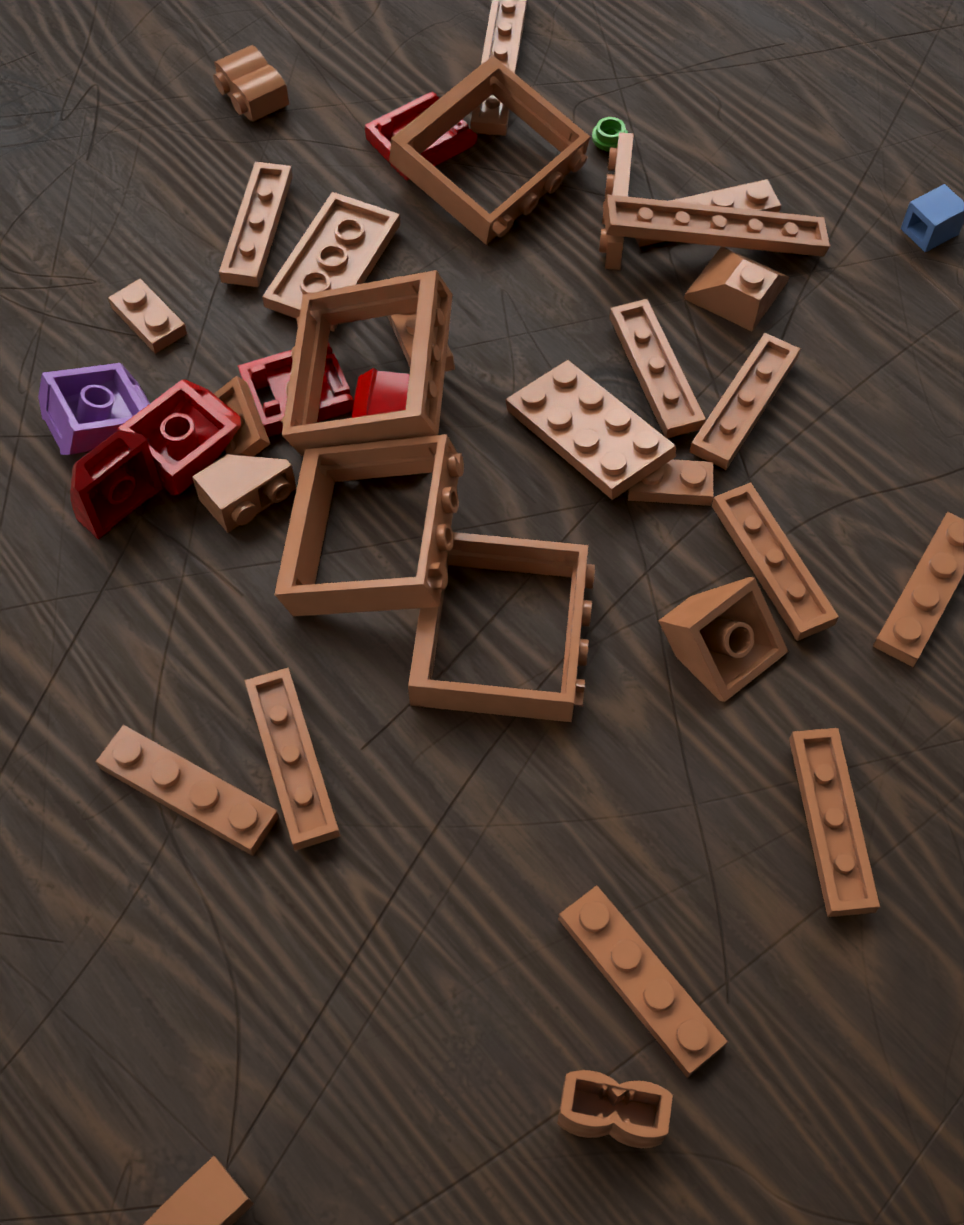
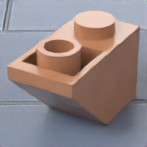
M227 454L192 476L199 500L227 533L239 525L249 523L256 514L273 503L285 500L296 489L292 465L287 459Z

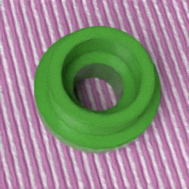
M605 117L599 120L594 127L592 141L598 148L610 151V147L617 148L619 132L628 133L620 119Z

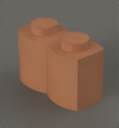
M250 45L214 62L217 73L213 75L216 87L222 95L227 94L231 98V102L239 115L244 114L253 122L290 104L285 81L278 71L267 63L255 46Z
M590 1070L573 1071L567 1073L565 1077L557 1124L567 1132L580 1137L597 1138L609 1134L612 1138L627 1146L635 1148L656 1147L661 1145L668 1135L673 1094L651 1082L628 1081L619 1084L611 1077Z

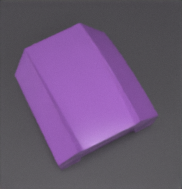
M121 363L44 372L41 376L38 399L42 420H45L60 448L61 455H71L93 450L118 431L119 426L150 404L139 383Z

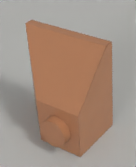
M721 246L686 292L684 299L749 331H753L787 284L789 277Z
M752 577L692 595L658 620L675 656L722 702H726L789 652L758 583Z

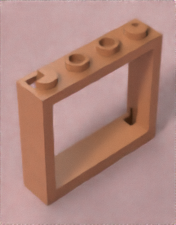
M491 56L391 138L389 162L487 245L497 235L499 237L504 236L512 227L514 220L522 213L528 215L546 192L549 194L553 193L569 172L573 171L575 173L585 164L588 158L586 151L590 136L496 57ZM493 95L561 153L489 214L420 154Z
M437 270L303 294L300 316L297 317L296 343L292 349L293 363L291 376L286 386L287 402L285 415L281 420L283 424L282 436L301 456H304L305 449L438 435L453 294ZM417 311L406 410L317 423L331 325Z
M448 435L305 449L274 594L292 616L439 607L442 589L446 588L448 582L445 565L447 551H450L453 547L452 517L459 507L457 493L458 477H461L464 472L462 454L457 453ZM433 472L416 577L315 584L335 482Z
M453 532V547L450 551H447L445 565L447 571L448 565L572 577L561 693L432 680L445 589H442L439 607L420 608L408 684L410 706L572 722L574 706H583L585 679H576L577 666H586L589 639H580L581 626L590 627L592 601L584 600V589H593L595 565L587 564L588 545Z

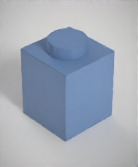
M943 184L910 201L901 230L924 252H927L959 235L964 223V201L948 186Z

